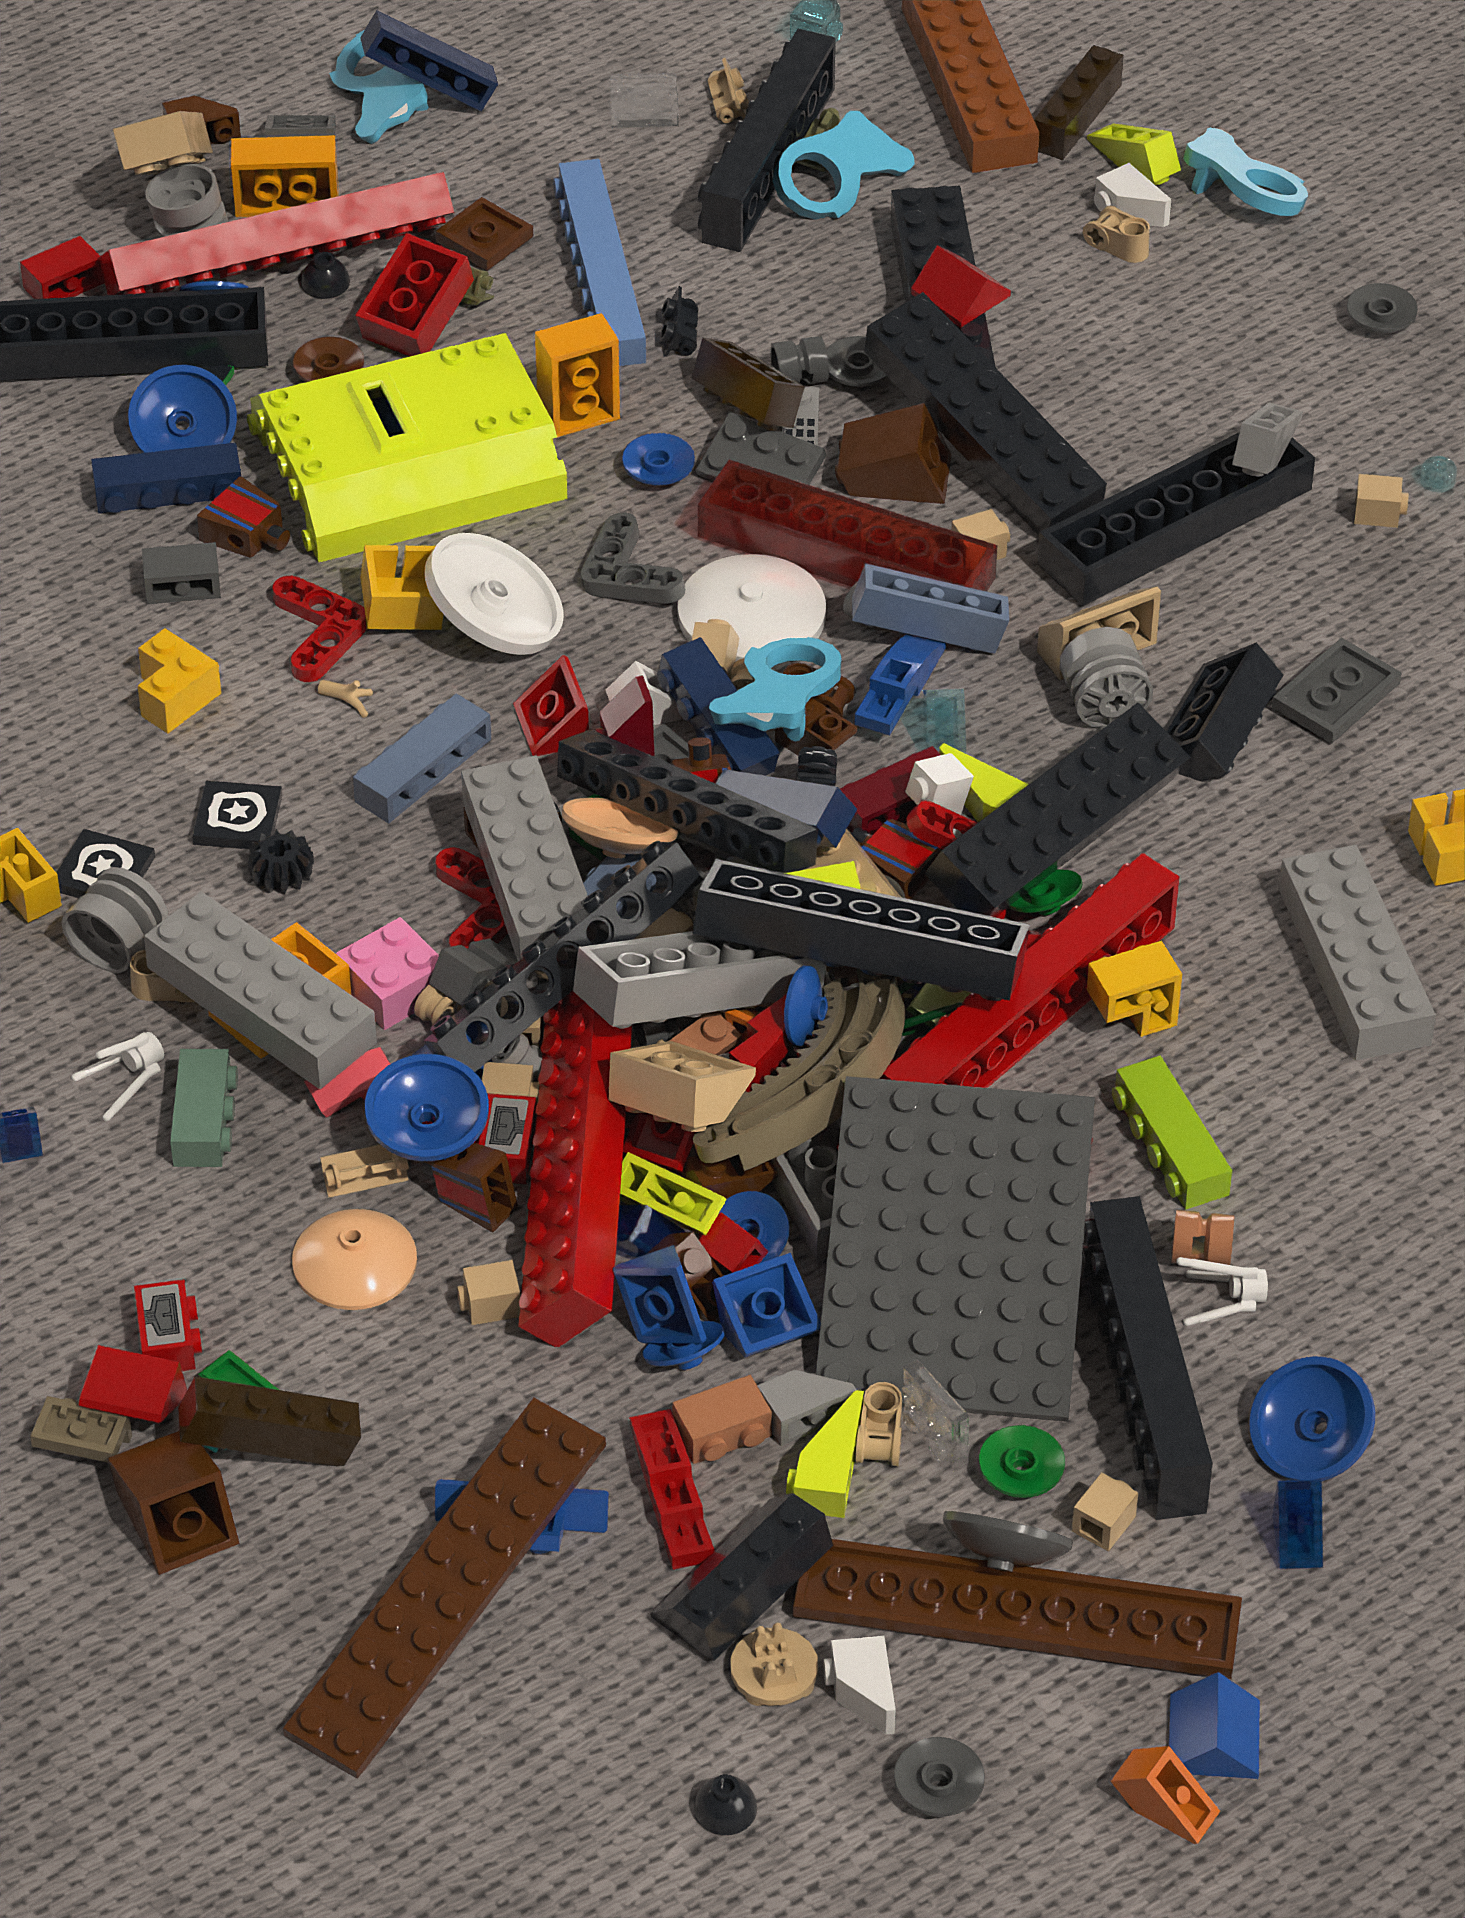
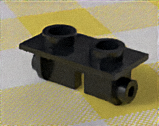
M678 286L672 299L667 298L661 311V318L665 319L660 334V341L664 342V357L668 356L671 349L688 356L697 348L698 305L692 299L682 298V287Z

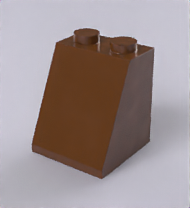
M924 403L844 423L842 439L839 440L840 454L838 463L835 464V475L840 485L844 484L850 496L937 504L945 503L952 454Z
M180 1431L108 1457L116 1491L158 1575L240 1544L221 1471L202 1445L180 1442Z

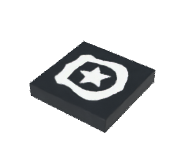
M206 780L193 831V845L250 849L252 842H259L261 833L269 836L274 835L283 796L282 786Z
M83 829L56 872L58 874L60 893L80 898L86 894L89 886L96 882L98 876L104 870L111 867L125 868L143 878L155 859V850L149 846Z

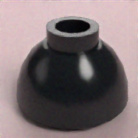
M319 252L305 267L301 285L303 290L310 296L329 299L343 294L349 288L350 277L346 267L332 253Z
M728 1774L716 1776L705 1782L698 1791L694 1803L695 1817L699 1824L711 1833L718 1835L740 1833L747 1829L755 1820L757 1814L755 1794L749 1785L738 1777Z

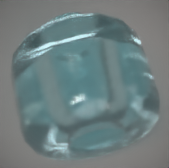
M1432 456L1423 462L1420 472V483L1424 488L1432 492L1442 493L1451 490L1455 486L1457 466L1451 459L1445 456Z

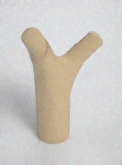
M327 680L320 681L318 686L319 694L341 699L357 709L362 718L368 716L364 705L358 698L372 696V689L358 688L360 686L358 680L347 685Z

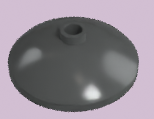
M945 1511L943 1516V1522L947 1530L963 1547L979 1556L988 1558L987 1567L1000 1571L1013 1572L1014 1564L1024 1566L1041 1565L1065 1555L1072 1549L1073 1540L1066 1536L1016 1522L956 1511Z

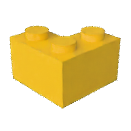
M166 628L138 647L141 678L144 680L138 685L141 716L167 734L221 694L218 662Z
M16 828L0 836V903L9 900L29 923L61 907L62 903L58 874L19 828Z
M1162 941L1146 946H1138L1133 950L1110 957H1103L1089 963L1087 991L1106 1023L1129 1017L1141 1037L1177 1026L1182 972Z

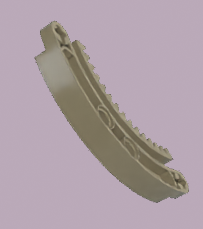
M857 968L858 987L844 991L840 978L832 980L831 983L823 987L825 991L824 997L828 1001V1010L825 1019L817 1023L819 1029L812 1032L813 1039L805 1041L806 1048L796 1051L798 1058H789L787 1060L789 1067H778L776 1069L777 1076H765L766 1083L763 1085L752 1084V1091L743 1093L724 1122L708 1125L705 1131L695 1133L693 1143L699 1159L705 1163H715L739 1154L745 1171L776 1158L806 1142L842 1116L846 1076L879 1079L892 1061L899 1046L905 1023V1007L898 987L897 977L886 974L872 976L865 974L861 969Z

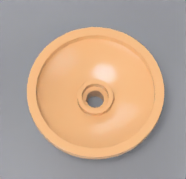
M579 798L570 800L563 805L562 818L567 826L588 844L603 849L602 853L609 857L625 858L626 854H640L653 842H672L678 835V830L609 799Z
M348 1209L323 1216L304 1230L294 1246L292 1266L297 1283L312 1299L337 1309L360 1310L381 1305L396 1297L406 1288L416 1270L417 1251L409 1231L394 1218L373 1210Z

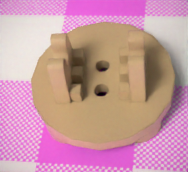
M775 1623L772 1628L757 1627L755 1632L749 1633L736 1644L730 1658L731 1678L735 1686L745 1696L746 1701L755 1706L786 1705L800 1700L802 1697L812 1693L818 1676V1656L811 1643L799 1633L782 1628L781 1623Z

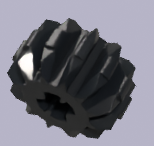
M813 746V748L803 747L798 755L796 780L835 786L837 772V754L835 751L819 746Z
M276 829L274 835L269 836L261 833L259 842L251 843L247 864L248 871L253 876L256 887L265 885L268 893H271L276 887H280L285 894L288 886L300 890L302 881L310 880L314 855L311 847L306 842L305 836L296 837L293 830L286 834H280Z

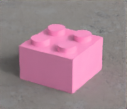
M401 917L336 953V955L349 964L351 995L375 1011V1021L383 1030L414 1014L415 1002L420 993L430 985L429 981L439 957Z

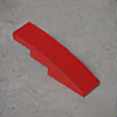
M786 995L748 1021L747 1040L729 1052L730 1060L756 1067V1076L745 1092H751V1085L754 1083L762 1084L765 1081L764 1077L770 1075L777 1068L792 1047L786 1036L784 1026Z
M667 1409L629 1417L640 1465L672 1569L702 1564L714 1553V1546L704 1522L703 1506L692 1478V1466L672 1410Z

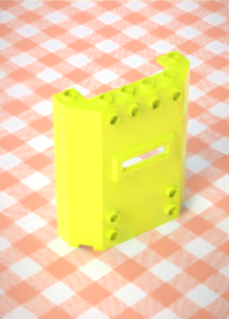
M506 333L258 394L250 399L252 414L247 415L250 433L252 436L258 434L263 447L268 445L270 453L277 454L280 474L282 478L288 477L291 497L293 501L299 500L305 513L306 529L301 531L304 547L307 552L313 550L318 563L364 551V545H389L567 499V472L563 459L558 460L553 443V438H557L554 423ZM382 396L386 397L404 434L388 436L371 399Z

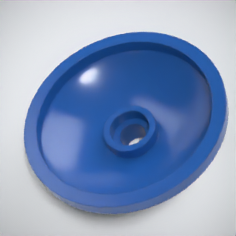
M173 365L153 372L139 384L130 401L128 422L135 444L142 453L231 443L236 431L237 410L229 389L214 374L196 366ZM179 421H186L189 427L185 430H180L176 427V424Z
M437 1054L408 1056L388 1065L374 1078L365 1098L366 1122L376 1141L391 1153L415 1161L446 1159L464 1151L479 1138L486 1126L489 1114L488 1094L479 1076L464 1063ZM425 1121L433 1122L432 1124H422Z
M1313 1356L1289 1362L1270 1375L1255 1396L1249 1420L1252 1443L1263 1462L1280 1476L1293 1481L1307 1483L1331 1479L1349 1469L1362 1456L1371 1440L1375 1426V1405L1372 1394L1360 1375L1351 1367L1338 1360ZM1326 1422V1430L1323 1433L1316 1434L1317 1426L1320 1423Z

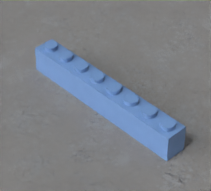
M592 159L559 163V178H553L554 193L556 199L562 198V200H559L561 221H568L564 222L566 242H573V244H570L572 265H579L575 267L577 286L584 287V289H581L583 310L590 309L587 312V317L600 313L604 315L619 339V366L646 363V337L600 160Z

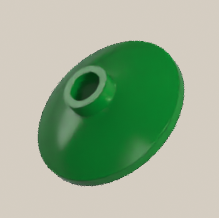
M1058 869L1010 905L1009 908L1024 913L1053 914L1061 908V905L1074 898L1080 892L1083 886L1081 876L1071 870Z
M1014 1425L994 1432L985 1440L979 1454V1468L983 1478L995 1490L1012 1497H1035L1048 1492L1061 1480L1065 1469V1455L1059 1442L1046 1431L1033 1426ZM1025 1467L1027 1470H1018L1016 1468Z

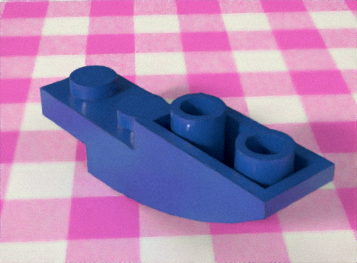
M906 634L900 638L886 653L870 677L869 691L855 713V725L890 736L912 696H919L946 649V643L911 634Z

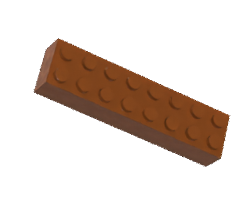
M902 0V12L971 172L976 173L1038 163L1039 130L981 1Z

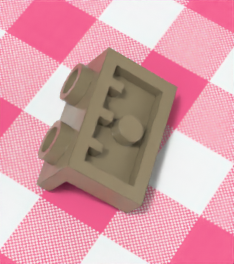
M47 1396L30 1436L32 1447L109 1463L108 1457L118 1454L122 1442L130 1443L132 1432L129 1416L78 1406L79 1401L71 1398L60 1399Z

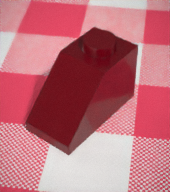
M643 675L636 676L600 711V728H596L595 731L651 756H655L653 701Z

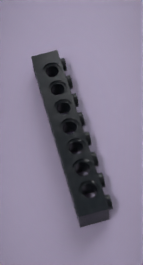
M592 729L560 740L558 743L557 777L612 800L617 804L672 827L762 869L789 873L816 865L818 829Z
M655 841L647 846L640 853L641 860L632 867L627 865L618 870L611 877L613 883L602 892L597 890L588 895L581 902L583 908L574 916L567 915L558 920L551 927L553 933L544 941L536 940L528 945L521 952L523 958L514 966L507 965L498 970L491 977L493 983L484 991L477 990L468 995L461 1002L463 1008L454 1016L447 1015L438 1020L430 1029L432 1034L423 1041L432 1054L456 1059L476 1072L573 990L578 947L633 940L699 885L704 879L678 843ZM651 872L656 877V887L652 892L646 887V878ZM621 897L627 903L626 913L622 917L618 915L616 910V904ZM594 922L597 927V936L594 941L590 942L586 930L588 925ZM562 946L568 954L567 962L563 967L558 964L556 958L557 952ZM531 972H534L538 978V985L533 992L529 991L526 984L527 977ZM501 997H504L508 1003V1010L503 1017H500L496 1010L497 1002ZM471 1022H474L478 1028V1035L470 1043L466 1037V1029Z

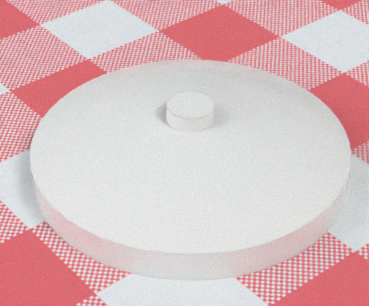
M453 534L442 539L426 561L425 581L435 604L452 624L475 641L501 652L527 655L545 649L560 631L563 624V607L555 587L534 562L508 544L480 534Z
M744 554L713 561L700 568L686 581L685 594L678 600V623L688 642L692 641L695 622L707 623L709 619H720L732 625L740 638L736 661L745 658L746 653L751 647L759 649L773 641L807 637L818 639L826 621V600L823 590L816 579L800 566L768 555Z

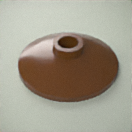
M321 337L303 344L296 351L293 358V367L300 379L310 382L364 368V355L362 350L352 341L340 337Z

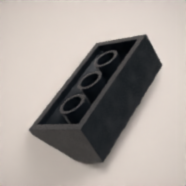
M1257 642L1204 663L1165 726L1164 730L1191 757L1178 774L1203 782L1213 777L1217 779L1222 778L1233 769L1235 757L1248 743L1247 737L1249 733L1261 721L1263 717L1262 711L1266 704L1276 695V687L1284 676Z
M794 1493L769 1499L650 1613L651 1617L699 1652L715 1661L833 1546L825 1514Z

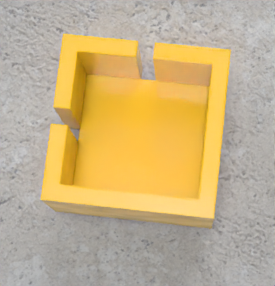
M364 545L360 579L367 629H442L444 614L432 599L425 581L426 561L436 546L405 545L401 578H395L399 551L398 545Z
M1465 789L1453 791L1448 824L1444 825L1448 803L1446 793L1412 800L1408 832L1419 855H1424L1423 863L1435 886L1465 880Z

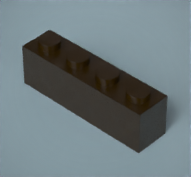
M1096 45L1090 48L1034 119L1039 130V153L1064 160L1121 87L1123 54Z
M702 337L691 378L703 385V391L720 396V402L739 408L738 413L740 415L758 420L757 425L759 427L777 431L778 426L793 428L805 387L733 342Z
M194 1377L178 1407L180 1442L339 1467L346 1465L361 1439L359 1403Z

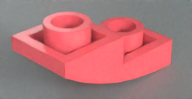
M378 1047L365 1052L322 1089H318L307 1080L304 1082L320 1111L327 1118L359 1097L365 1100L370 1084L385 1067L390 1065V1062L383 1050Z

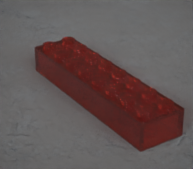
M727 461L698 503V537L749 554L778 557L800 566L808 573L852 587L858 582L865 564L986 592L996 578L998 545L736 461Z

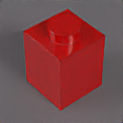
M722 1212L718 1214L706 1235L699 1233V1241L714 1263L728 1274L759 1264L768 1253V1250L756 1237Z

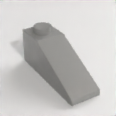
M1269 402L1243 421L1232 465L1243 467L1242 472L1252 476H1263L1271 472L1278 465L1302 419L1303 411Z

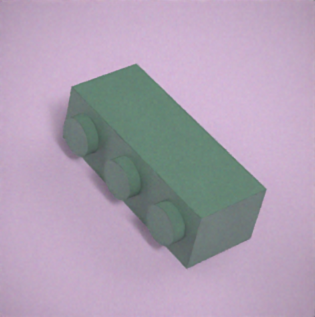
M180 1049L170 1139L173 1167H222L224 1152H231L232 1129L231 1127H226L227 1121H234L235 1098L234 1096H229L230 1090H237L238 1068L237 1066H230L229 1049Z

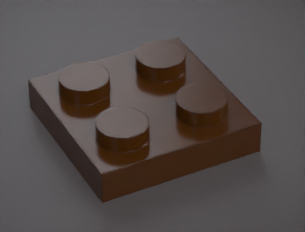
M483 197L435 231L436 242L452 251L468 256L469 261L487 271L534 236L533 225Z

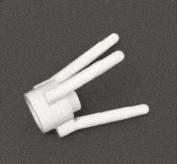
M143 1032L133 1039L96 1052L98 1059L110 1057L88 1066L71 1076L73 1081H78L121 1061H124L128 1069L133 1072L137 1070L143 1071L103 1115L104 1121H109L150 1077L161 1071L157 1063L164 1059V1050L159 1040L152 1033Z
M1179 1257L1176 1260L1179 1266L1205 1270H1188L1186 1272L1187 1278L1229 1282L1230 1297L1238 1298L1239 1301L1236 1304L1183 1319L1185 1326L1210 1321L1238 1312H1255L1256 1302H1266L1268 1281L1265 1269L1238 1267Z

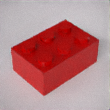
M406 233L355 315L362 338L409 357L430 352L474 281L468 256Z

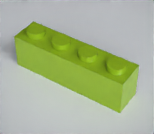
M1161 1055L1117 1069L1115 1087L1112 1088L1114 1104L1119 1111L1124 1110L1126 1112L1134 1137L1136 1139L1142 1138L1147 1147V1155L1151 1165L1154 1168H1160L1164 1174L1165 1185L1170 1196L1173 1198L1178 1197L1185 1210L1229 1196L1232 1169Z

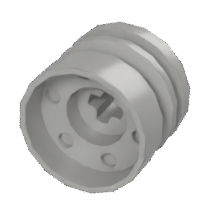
M182 164L170 167L158 173L148 183L145 190L146 200L159 238L229 222L224 203L221 201L215 174L208 167L199 164Z
M1112 627L1091 629L1078 635L1065 647L1061 654L1059 668L1070 691L1078 715L1089 726L1105 728L1139 702L1146 710L1152 701L1153 686L1142 664L1137 647L1131 635L1122 629Z
M111 867L104 870L98 876L96 882L89 886L86 894L81 896L65 913L62 919V928L68 943L81 958L110 973L119 974L130 967L131 957L136 952L144 949V935L168 917V910L161 895L149 882L125 868Z

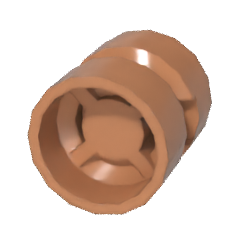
M1176 1210L1171 1263L1177 1264V1258L1183 1257L1230 1265L1235 1216L1211 1213L1207 1219H1204L1196 1211ZM1205 1236V1241L1202 1243L1193 1240V1237Z

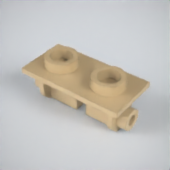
M723 58L724 69L713 71L707 82L718 120L723 123H730L739 116H742L743 119L745 118L749 100L744 90L740 89L745 85L737 68L731 69L727 60Z
M381 1145L320 1157L328 1198L408 1181L407 1170L409 1167L407 1159L391 1153Z

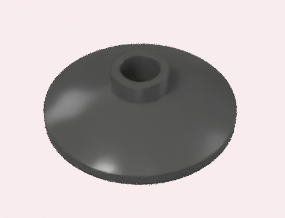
M1385 283L1364 285L1352 292L1347 302V312L1350 318L1362 328L1374 332L1389 333L1402 330L1414 322L1418 311L1417 302L1409 292L1398 286Z
M851 336L840 339L831 344L826 350L829 376L842 384L870 386L888 377L864 352L865 336Z
M931 1737L913 1743L902 1752L895 1765L894 1782L898 1794L912 1809L929 1816L944 1817L959 1814L970 1808L978 1800L984 1788L985 1773L980 1758L970 1747L955 1739ZM942 1781L946 1786L938 1787L932 1785V1783Z

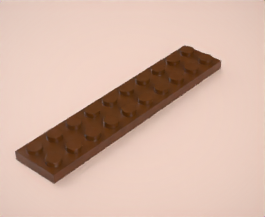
M533 1397L283 1727L284 1736L358 1779L606 1447V1437Z
M832 1539L833 1546L798 1580L793 1606L794 1617L1211 1676L1219 1672L1228 1679H1232L1242 1597L1021 1565H1014L1013 1572H1005L987 1567L988 1561L838 1539Z

